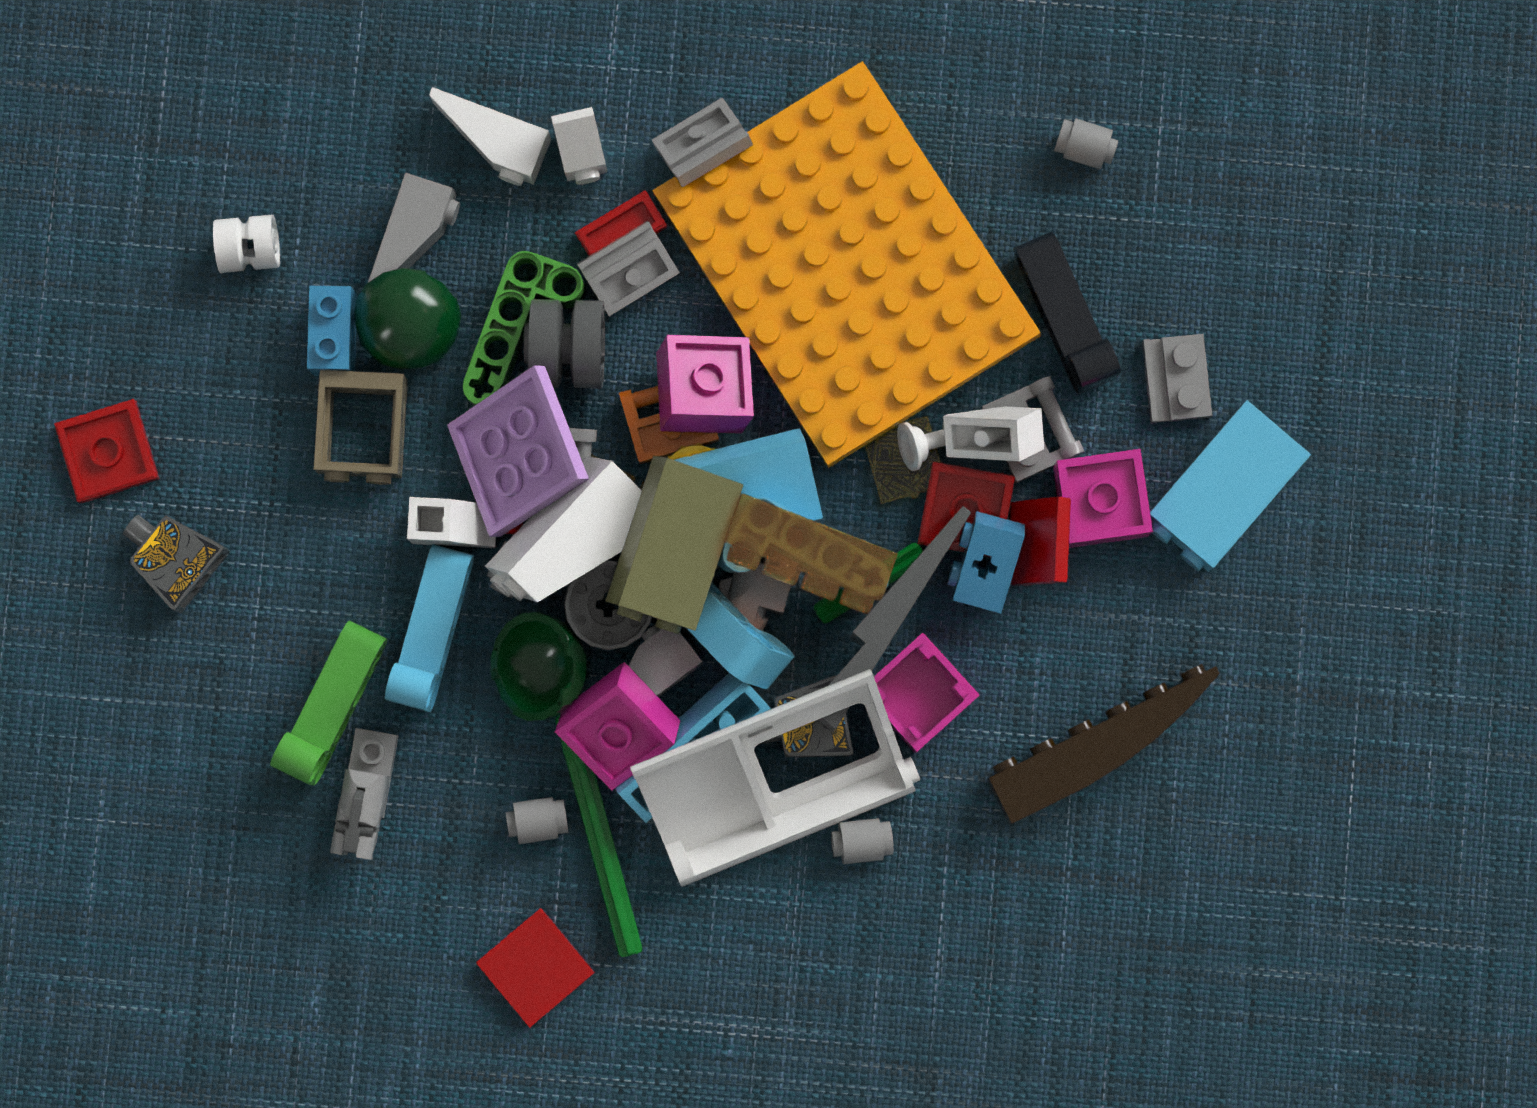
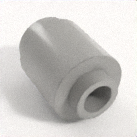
M1075 118L1074 122L1064 119L1054 151L1064 154V159L1101 169L1103 162L1111 164L1118 140L1111 138L1112 129Z
M553 797L515 802L513 803L514 811L506 812L509 837L518 836L519 844L558 839V834L568 833L564 800L553 801Z
M879 818L839 822L838 831L831 832L833 856H841L843 864L880 861L884 859V856L893 855V836L890 821L880 822Z

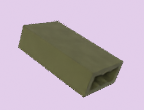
M653 455L606 598V602L619 606L616 614L641 622L642 616L645 614L657 618L655 627L676 634L680 633L681 627L696 631L744 484L666 457Z

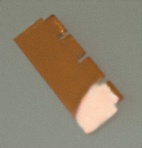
M743 493L740 494L724 540L725 543L731 544L727 561L755 571L761 557L767 558L762 569L763 575L795 586L800 572L806 573L801 583L802 590L833 601L839 587H842L844 589L839 603L865 614H869L874 600L880 601L883 598L898 553Z

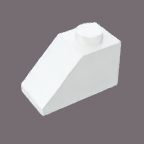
M590 107L551 116L567 181L575 180L576 184H587L599 180L600 174L607 172V167L593 108Z
M1004 406L943 416L947 457L1021 461L1044 450L1041 408Z

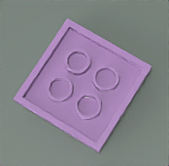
M534 365L447 424L489 537H501L589 479L545 366Z

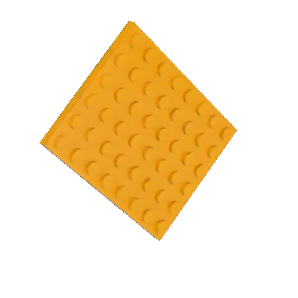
M863 61L748 131L747 133L753 143L751 147L684 187L679 184L676 177H673L652 190L657 201L744 337H749V345L828 468L1041 336L1040 330Z

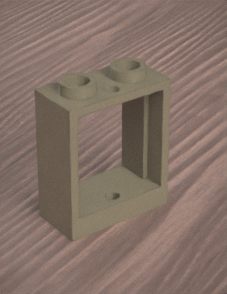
M320 370L314 470L318 474H325L324 481L348 483L350 476H366V483L389 485L391 484V478H402L408 379L404 374ZM335 393L393 395L389 464L330 462Z

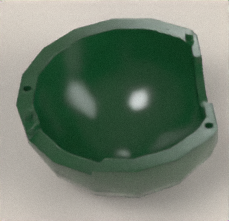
M401 268L383 272L365 285L356 299L353 321L361 346L374 360L382 365L396 369H415L432 365L445 357L459 334L462 315L457 297L455 298L442 282L426 274V271Z
M539 612L521 613L507 622L495 639L490 658L491 680L495 681L502 700L513 711V715L526 721L546 720L557 716L570 707L578 698L584 686L587 673V656L583 644L565 622Z

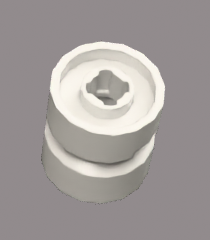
M274 215L251 216L246 223H242L239 218L214 220V253L220 273L244 271L247 264H251L255 270L278 268L280 266L279 236ZM247 239H253L254 248L248 249Z

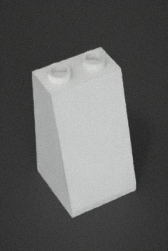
M587 456L582 462L589 479L531 516L485 565L494 575L490 581L499 591L507 597L512 595L519 601L526 598L539 602L622 552L642 491L613 461Z

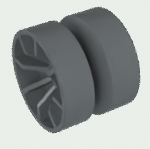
M532 299L529 322L525 323L524 363L528 364L529 369L534 365L545 366L553 388H559L562 380L563 366L570 365L574 388L602 389L605 366L604 301L576 300L572 310L571 323H564L563 307L560 300Z

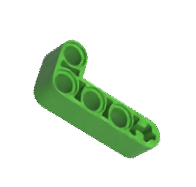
M529 251L517 252L511 256L504 270L463 381L464 395L472 406L477 405L508 384L524 341L525 323L529 322L532 299L560 300L562 307L567 309L572 308L576 300L583 299L585 286L577 269ZM528 263L536 266L538 269L537 275L533 280L521 282L516 279V271L521 265ZM567 277L575 280L577 283L576 289L571 295L560 296L555 293V284L561 278ZM510 302H517L523 306L522 315L514 321H506L501 317L503 307ZM498 340L506 342L509 349L504 358L492 360L487 357V348L492 342ZM481 364H484L493 371L501 372L500 375H496L491 371L488 384L493 391L491 394L484 393L482 398H478V394L473 387L475 384L483 385L487 376L485 369L480 368Z
M350 620L346 623L292 732H286L279 742L270 763L271 767L308 785L315 786L383 654L387 638Z

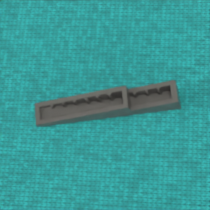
M964 506L852 632L850 638L862 648L829 685L868 669L871 671L874 669L971 514ZM849 707L820 718L818 721L830 732L834 733Z

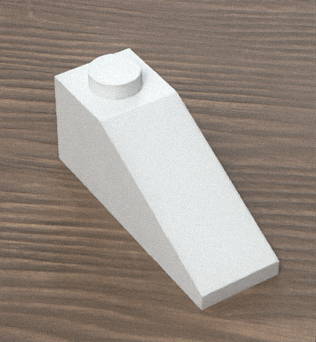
M432 87L429 95L433 104L493 169L500 172L498 176L500 179L517 186H521L523 181L534 185L551 141L549 130Z

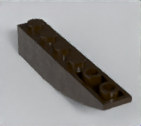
M1200 664L1180 674L1183 682L1170 689L1167 688L1164 682L1143 692L1142 694L1146 701L1132 708L1128 701H1125L1105 711L1108 719L1095 726L1088 719L1068 729L1070 738L1057 745L1050 738L1030 748L1033 756L1020 763H1017L1013 756L993 766L992 769L995 775L988 778L987 781L1008 823L1012 824L1091 785L1127 762L1158 738L1191 707L1220 674L1217 667L1215 666L1206 671L1203 664Z

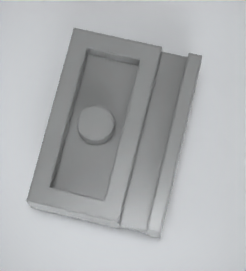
M720 98L652 139L656 150L682 187L753 145L749 134L743 129L741 123L723 98Z
M649 221L644 222L577 263L597 299L604 301L605 312L608 316H611L680 273Z
M1204 334L1164 337L1152 340L1143 339L1142 349L1151 424L1211 418L1212 407Z

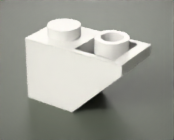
M409 497L407 539L412 544L496 547V537H489L477 503L455 499Z

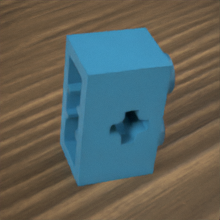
M309 285L307 369L314 376H319L320 370L355 371L356 327L353 315L357 293L351 286Z
M978 511L975 513L973 523H964L959 540V546L965 548L961 562L953 561L947 585L953 586V601L1002 613L1025 537V524ZM984 554L991 556V561L987 562L985 568L978 566V561L983 559Z

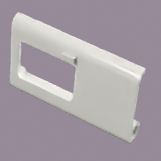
M870 669L630 766L631 772L636 779L665 845L681 887L916 791L913 783L920 781L912 758L903 759L876 681ZM858 703L865 705L879 744L877 752L781 792L773 793L770 791L754 752L755 747L759 743Z

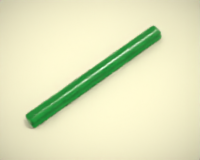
M560 715L555 718L556 727H557V724H558ZM560 738L618 955L620 957H628L642 952L643 947L596 774Z

